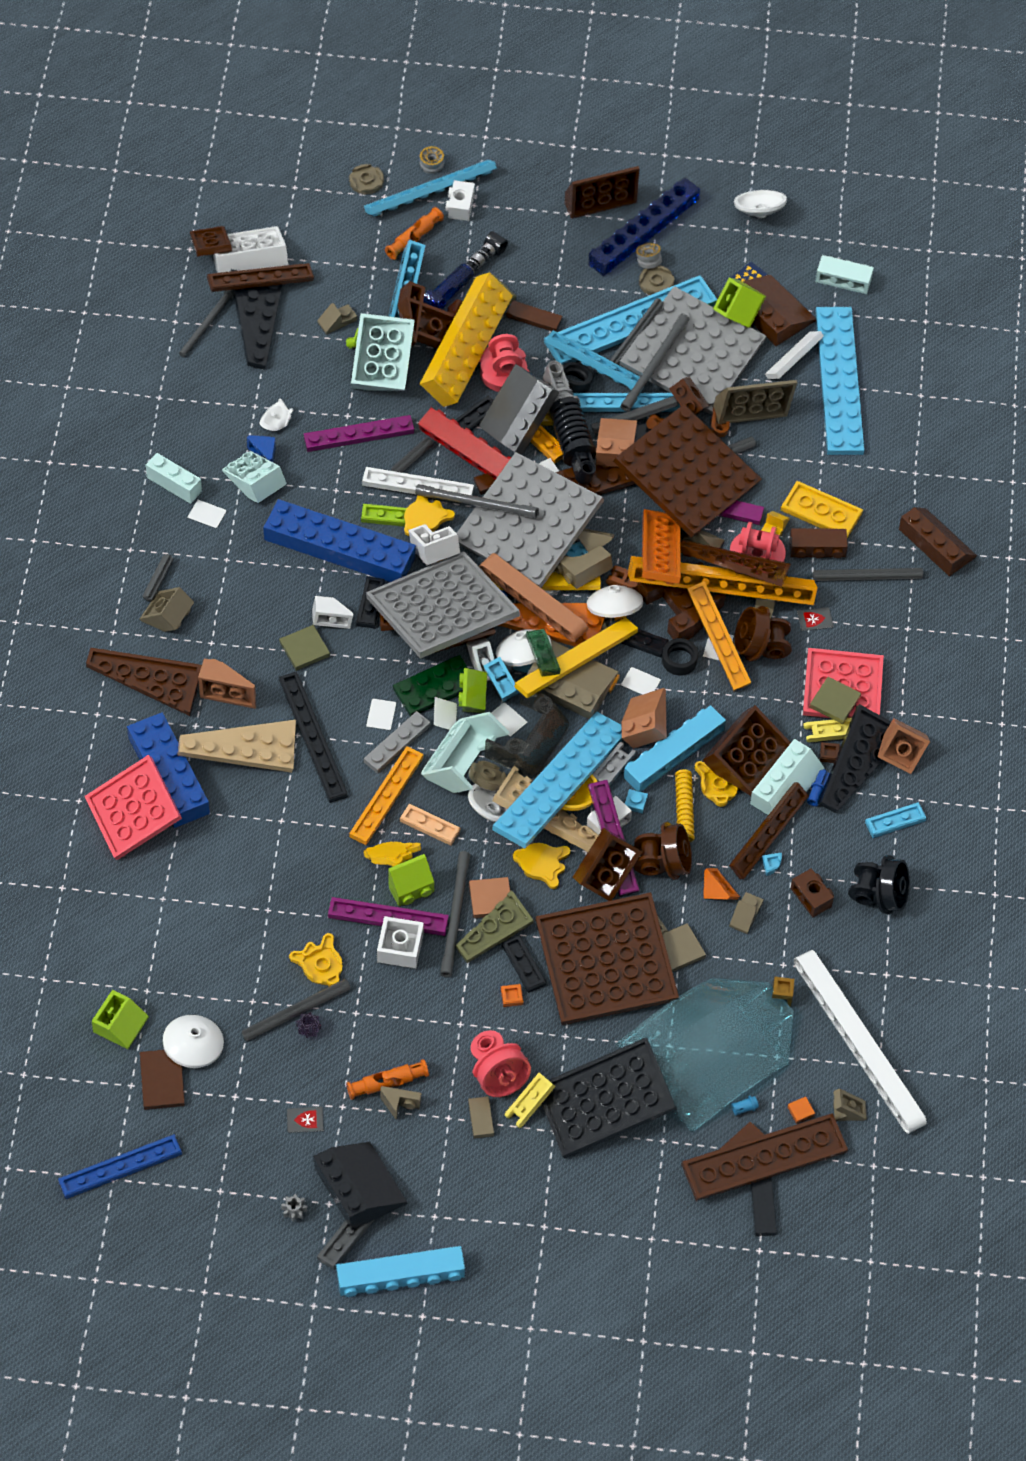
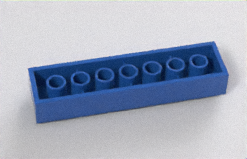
M279 499L263 527L264 540L376 578L385 579L388 582L406 576L416 558V545Z

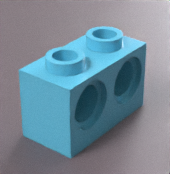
M501 657L484 665L485 672H487L489 679L503 702L520 693L514 687L515 682Z

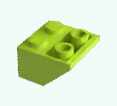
M729 277L713 310L728 319L750 328L766 296L741 280Z
M464 668V673H460L459 685L460 688H463V692H459V707H462V712L485 713L487 672Z
M112 990L91 1021L93 1033L129 1049L149 1016L129 997Z

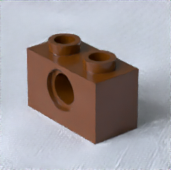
M690 376L681 379L669 388L680 406L685 404L696 416L709 407V404Z
M812 868L792 879L790 889L812 918L832 907L834 900L833 892L830 888H826L821 876L815 873Z

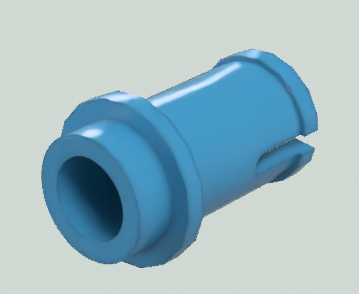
M748 1096L747 1099L731 1103L735 1116L750 1110L754 1112L756 1108H759L755 1096Z

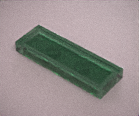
M545 629L526 631V638L541 676L560 674L561 669Z

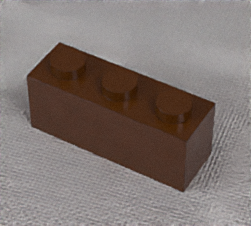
M791 528L790 557L846 558L848 548L846 529Z

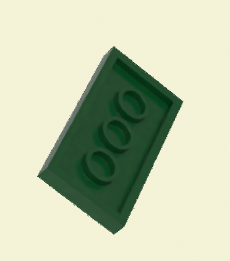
M457 655L394 684L393 690L410 716L416 711L422 713L434 707L435 697L448 701L459 696V692H463V688H460L459 685L460 673H464V668L468 667L461 656Z

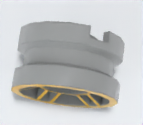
M431 146L426 147L420 152V168L425 173L436 174L443 169L444 154L441 149Z
M647 243L637 248V260L640 267L650 269L661 264L662 257L659 245Z

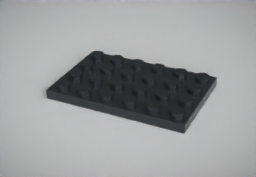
M647 1037L550 1079L549 1081L556 1087L542 1102L564 1159L677 1110Z

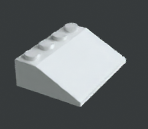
M278 226L227 234L232 251L213 254L217 273L230 272L231 269L240 271L288 265L286 244Z

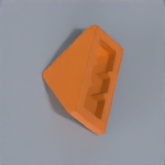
M706 868L704 870V899L738 900L740 896L717 868Z

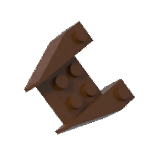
M409 281L400 289L398 310L400 318L415 320L411 347L416 342H420L438 349L463 301L457 299L448 307L447 311L423 303L425 287Z
M637 582V592L642 595L646 605L663 597L676 614V616L668 620L667 632L672 639L683 638L689 640L704 627L686 588ZM724 593L712 596L718 611L724 606L726 595Z

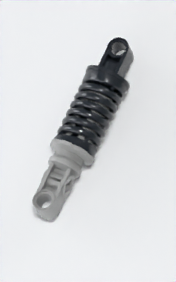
M550 361L543 374V380L558 390L559 394L549 409L548 414L551 417L563 453L564 463L573 468L575 479L578 483L588 485L596 471L593 461L596 457V447L593 444L582 408L580 407V399L574 396L573 391L569 388V382L566 379L562 364L558 361Z

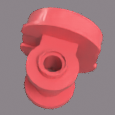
M501 334L492 338L479 360L481 363V380L491 390L500 391L515 364L529 372L525 360L526 354L522 349L518 348L519 342L514 335Z
M748 522L747 528H742L741 533L734 538L730 546L731 551L780 562L785 560V546L779 539V535L776 534V527L773 526L771 532L752 529L753 522Z
M492 1030L480 1033L472 1041L471 1052L478 1060L473 1068V1075L477 1078L481 1088L487 1095L491 1097H504L516 1092L527 1082L531 1073V1066L518 1044H504L502 1036Z

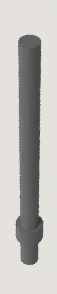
M233 290L224 291L223 297L180 350V356L185 357L229 299L235 296Z

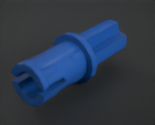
M824 769L819 771L815 782L811 785L812 790L807 799V803L811 806L819 805V800L830 775Z

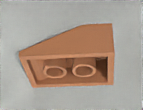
M601 418L596 448V465L618 467L613 461L619 454L635 443L637 421Z
M204 658L198 676L200 698L256 709V692L253 683L225 663L216 659Z
M658 689L631 698L622 719V739L633 749L666 739V689Z

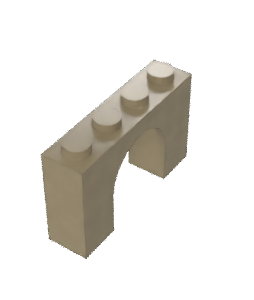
M599 545L581 556H564L555 571L558 574L561 573L568 584H572L578 589L613 568L612 556Z

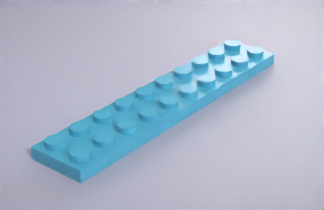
M701 275L674 285L710 306H714L717 302V298ZM674 286L558 333L595 353L601 352L623 343L654 300L659 298L664 301ZM547 337L544 338L545 345L556 361L562 365L578 361L576 358L568 357L563 351L550 347L545 342Z
M816 307L817 331H821L823 334V338L818 342L827 455H864L852 307Z
M596 712L494 823L492 830L525 849L623 740L622 725Z

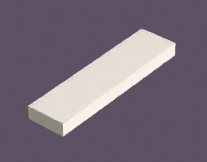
M809 332L765 373L767 379H780L823 338L822 332Z

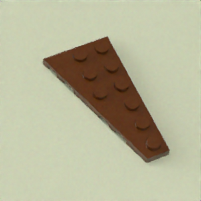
M686 540L680 542V553L684 556L695 557L733 570L735 573L745 574L781 587L791 567V564Z
M91 647L86 662L87 668L188 716L191 715L199 684L198 676L202 665Z

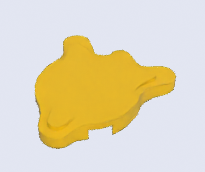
M417 495L416 501L409 505L405 511L404 533L409 536L408 530L424 524L434 532L443 522L453 520L455 513L452 510L443 509L439 500L430 503L428 502V497Z
M698 761L695 763L694 769L701 778L700 786L702 793L717 806H726L737 795L739 788L716 775L704 762Z
M385 842L364 850V857L371 860L373 864L391 865L394 867L406 860L412 859V853L420 851L421 844Z
M532 843L525 849H517L513 853V860L518 863L527 877L541 880L549 888L556 889L559 885L558 875L565 871L564 864L559 861L570 855V848L568 846L555 848L544 843Z
M326 933L319 946H316L313 942H308L302 951H292L290 953V961L298 964L310 981L329 987L340 981L339 977L343 967L342 958L334 949L333 934Z

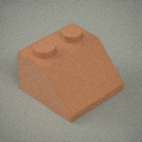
M893 718L884 733L878 758L912 774L930 740L926 734Z

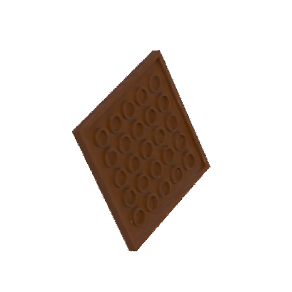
M685 404L624 450L613 461L691 538L762 480Z
M651 892L535 916L561 1025L679 1001L678 991Z

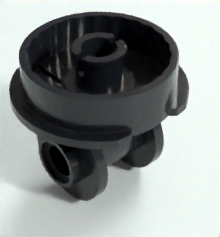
M885 855L882 858L881 865L873 862H861L855 865L854 874L859 878L857 884L849 887L848 895L850 898L862 905L878 904L883 914H890L892 911H902L904 909L910 888L909 869L904 860L895 859L892 855Z

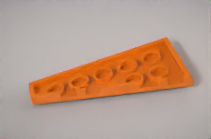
M513 603L519 609V617L498 626L516 631L527 629L539 630L546 633L553 641L576 647L601 632L606 617L591 613L587 608V603H561L580 617L588 626V630L576 642L567 639L522 603Z

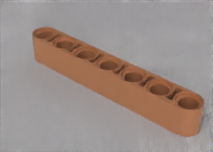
M492 553L479 565V568L495 584L570 641L576 642L588 630L587 624L580 617L497 554Z

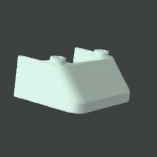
M490 712L461 718L451 727L423 768L421 774L428 781L452 793L471 790L473 786L464 775L479 752L491 749L495 745L496 738L506 736L510 732Z

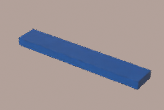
M171 1135L61 1177L58 1181L65 1199L180 1156L182 1151L175 1135Z

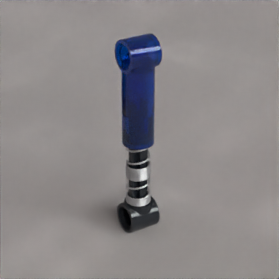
M491 231L486 236L481 250L470 257L466 264H460L434 290H428L424 295L423 303L443 310L446 302L474 276L475 270L479 269L486 259L489 260V256L501 255L508 246V240Z

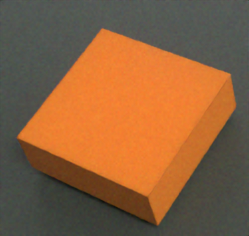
M521 984L501 986L503 1007L523 1005Z
M806 1097L789 1103L787 1106L796 1124L815 1116V1112Z

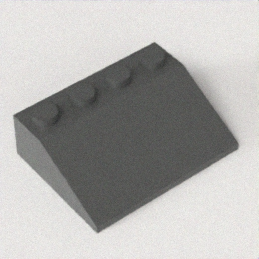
M515 364L479 427L512 451L523 454L557 398L559 391Z

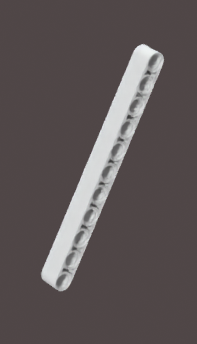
M810 950L794 958V964L903 1130L909 1134L925 1126L927 1122L923 1112L815 951Z

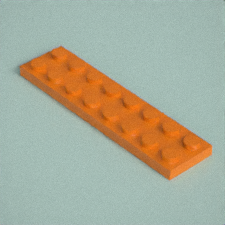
M644 509L642 516V578L648 581H664L666 584H679L681 578L680 526L665 512Z

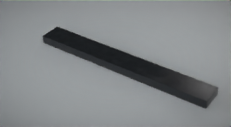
M297 671L280 676L279 682L329 803L347 798L348 793Z

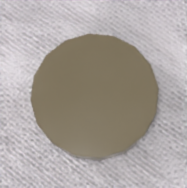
M363 164L352 170L349 182L354 191L365 195L373 194L382 188L384 176L378 167L375 168L370 164Z
M663 266L650 269L645 268L640 274L639 285L644 293L652 295L674 286V276L669 269Z
M488 761L472 763L468 772L470 779L475 784L491 791L499 790L506 779L504 771H499L500 768L497 765Z

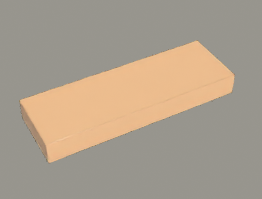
M411 804L407 806L400 817V822L452 846L461 831L460 827Z

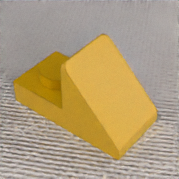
M774 511L769 512L766 517V523L761 531L771 532L772 526L776 527V534L780 538L790 518Z

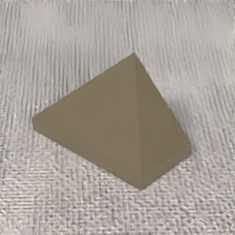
M584 528L578 538L589 552L599 545L604 546L610 542L615 534Z
M701 530L692 538L686 533L683 538L686 541L721 548L724 543V539L704 530Z

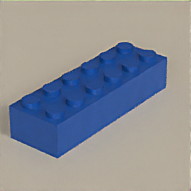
M163 712L127 726L128 738L139 760L147 755L153 758L182 817L181 820L173 824V827L176 828L210 814L209 801L186 757L178 756L179 743Z

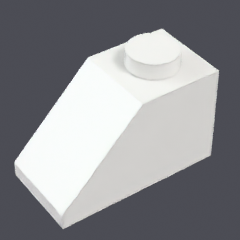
M315 596L312 608L313 625L350 629L353 612L335 598Z
M481 638L466 643L474 669L485 672L484 665L494 660L490 641Z

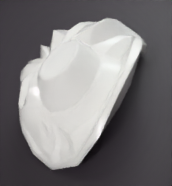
M279 399L277 403L266 410L259 423L261 427L267 430L278 431L288 425L293 409L288 410L284 401Z

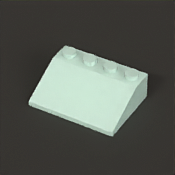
M361 313L351 379L352 389L405 391L415 320Z

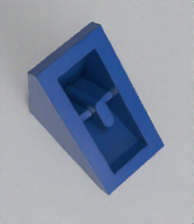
M247 436V448L274 463L275 437Z

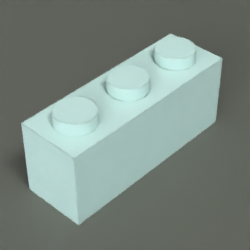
M822 255L817 270L816 282L867 294L874 267Z
M156 453L146 464L148 479L191 504L202 492L201 479L162 455Z

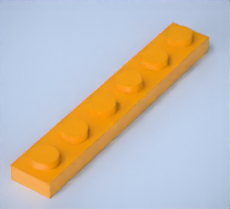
M705 581L687 588L733 691L750 685V678Z
M406 746L350 831V838L364 845L368 844L423 759L422 753Z

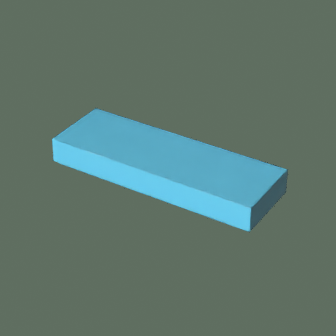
M918 802L865 820V824L872 838H876L925 822L926 816Z

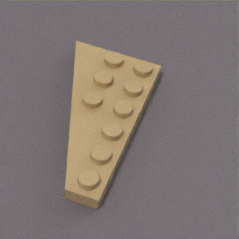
M296 720L180 735L178 756L292 773L294 767Z
M513 766L492 800L506 809L514 803L532 782L528 776L524 778L519 774V769L516 766ZM560 809L544 829L588 852L599 835L588 826H582L577 822V817L574 814L569 815L563 809Z

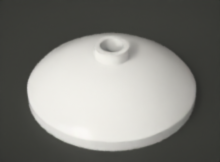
M771 190L750 191L740 194L734 199V205L739 211L750 216H756L757 218L771 215L782 209L787 203V198L784 194Z
M622 585L604 587L594 592L587 600V608L591 613L609 618L633 614L643 606L642 595L636 590Z
M534 629L519 630L508 635L499 643L496 648L497 658L501 657L507 666H525L545 657L551 650L552 642L550 637L542 631Z
M474 784L473 788L468 792L471 806L485 819L496 822L507 810L492 801L497 791L486 790Z
M185 1015L178 1017L164 1031L163 1047L166 1054L175 1063L184 1067L201 1068L208 1066L219 1058L223 1050L224 1039L221 1030L213 1021L203 1016Z

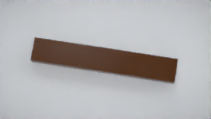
M310 263L207 275L211 292L308 282L314 279Z
M799 782L792 784L730 863V868L739 879H745L809 797Z

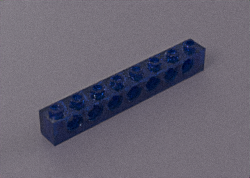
M687 178L676 182L670 190L665 191L660 198L652 201L635 218L627 221L625 226L617 229L611 237L605 239L597 248L592 249L589 253L588 265L604 277L633 254L639 246L648 242L699 201L700 188Z

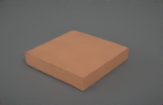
M508 877L469 881L473 918L485 917L510 892Z

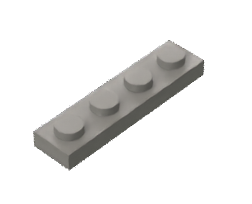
M416 711L364 758V763L378 774L406 746H409L431 726V722Z

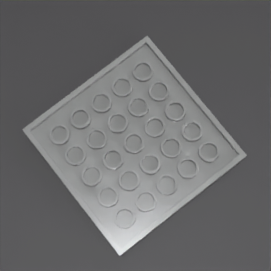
M674 286L664 299L662 308L643 332L637 336L620 360L619 365L641 376L673 328L680 314H686L690 320L683 331L680 332L649 381L672 393L669 389L681 379L690 376L709 404V407L704 411L712 415L715 397L724 389L733 387L765 341L766 336L751 327L748 328L726 318L713 310L714 307Z
M515 452L482 498L538 507V517H525L515 513L476 506L457 532L459 545L484 559H487L492 553L497 554L542 588L602 505L604 499L598 494Z
M465 552L366 592V597L420 659L520 616L519 609Z

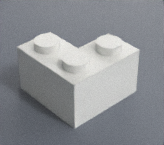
M426 524L408 530L410 543L416 545V554L426 565L435 564L440 560L460 553L458 535L450 526L432 532Z

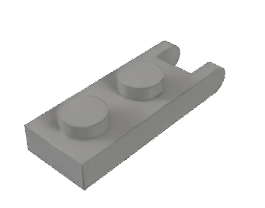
M620 742L593 773L594 777L598 782L608 780L610 786L625 769V766L635 757L637 751L632 750L627 754L621 750L624 747V743Z

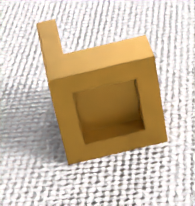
M774 977L772 998L787 1000L786 1006L791 1007L794 979Z

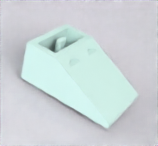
M252 451L244 453L242 457L230 462L222 469L223 473L249 499L257 503L287 484L279 465Z

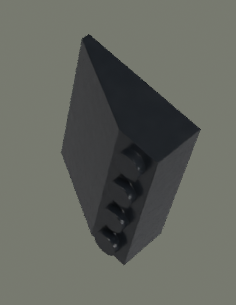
M371 1142L331 1147L313 1156L317 1174L351 1230L407 1205L406 1199Z

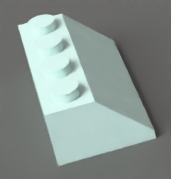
M794 739L752 791L750 804L769 815L794 782H799L807 793L812 783L815 782L819 771L825 770V768L811 748Z

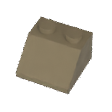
M180 587L158 591L140 617V620L164 632L175 631L181 626L183 618L190 613L194 601Z

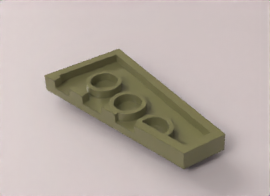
M511 890L456 945V948L466 963H469L530 926L534 920Z

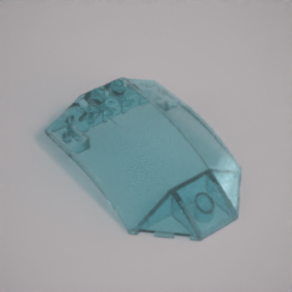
M711 978L679 996V999L669 1002L616 1044L619 1048H623L645 1037L648 1038L677 1110L674 1112L688 1129L693 1132L749 1088L777 1070L789 1065L794 1011L784 999L772 998L773 987L769 982Z

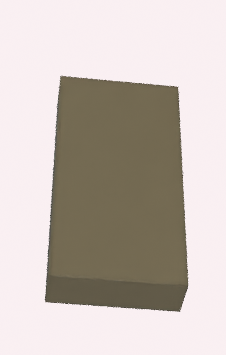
M489 1096L468 1099L473 1138L494 1136Z

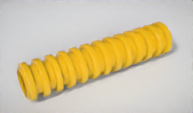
M683 769L675 773L677 824H682L685 827L689 841L692 842L695 839L692 772Z

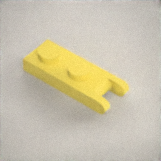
M847 718L844 724L835 720L804 723V729H812L813 735L806 737L807 742L844 739L852 718Z
M538 1073L506 1111L505 1116L509 1119L515 1113L520 1118L516 1122V1126L518 1128L523 1127L556 1086L542 1074Z

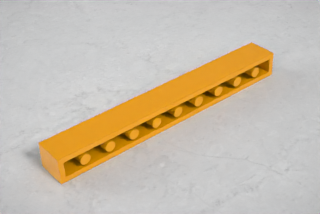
M631 556L628 569L629 580L633 582L687 589L705 581L709 592L814 605L817 593L816 583L810 579L787 576L781 587L745 574L735 573L727 568L682 562L679 584H666L664 581L658 580L648 581L642 578V557Z

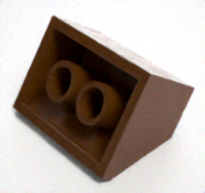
M603 828L572 878L580 885L608 901H612L642 851Z

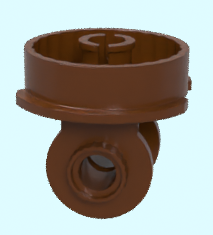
M766 606L746 608L736 625L734 646L739 655L745 656L751 662L758 660L761 655L770 659L784 658L792 651L791 644L784 639L791 631V624L785 619L770 618V610Z
M663 822L661 834L646 833L635 838L634 846L642 851L641 857L634 864V869L638 873L655 876L666 871L672 880H678L680 875L691 872V845L687 831L682 824L671 825L669 822Z

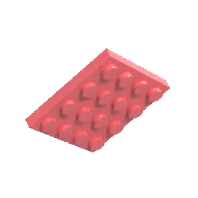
M808 648L803 715L829 718L809 708L811 701L827 677L861 693L860 699L847 718L853 717L856 706L859 704L880 715L884 655Z
M147 755L84 796L116 860L182 819L150 755Z

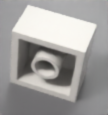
M384 916L377 948V962L417 968L424 935V923Z

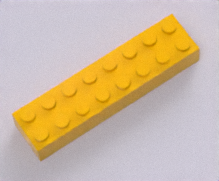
M490 272L475 277L420 382V385L443 407L458 403L513 297Z

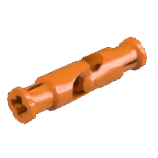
M433 207L428 215L422 216L413 226L399 235L394 243L385 247L386 254L395 260L404 251L410 237L412 241L417 242L421 236L432 230L438 221L441 222L443 220V213L438 208Z
M423 1059L413 1065H402L388 1071L363 1077L360 1081L347 1082L346 1086L349 1097L353 1100L356 1096L362 1094L369 1095L379 1092L381 1086L392 1088L412 1082L413 1079L418 1077H428L429 1071Z

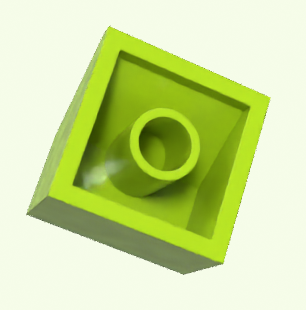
M425 854L388 869L389 890L398 906L409 905L414 900L428 897L434 892V879Z

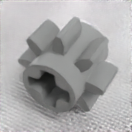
M296 1194L290 1198L286 1196V1204H281V1210H284V1218L289 1217L292 1219V1222L298 1218L303 1219L302 1212H307V1206L304 1205L305 1199H299Z

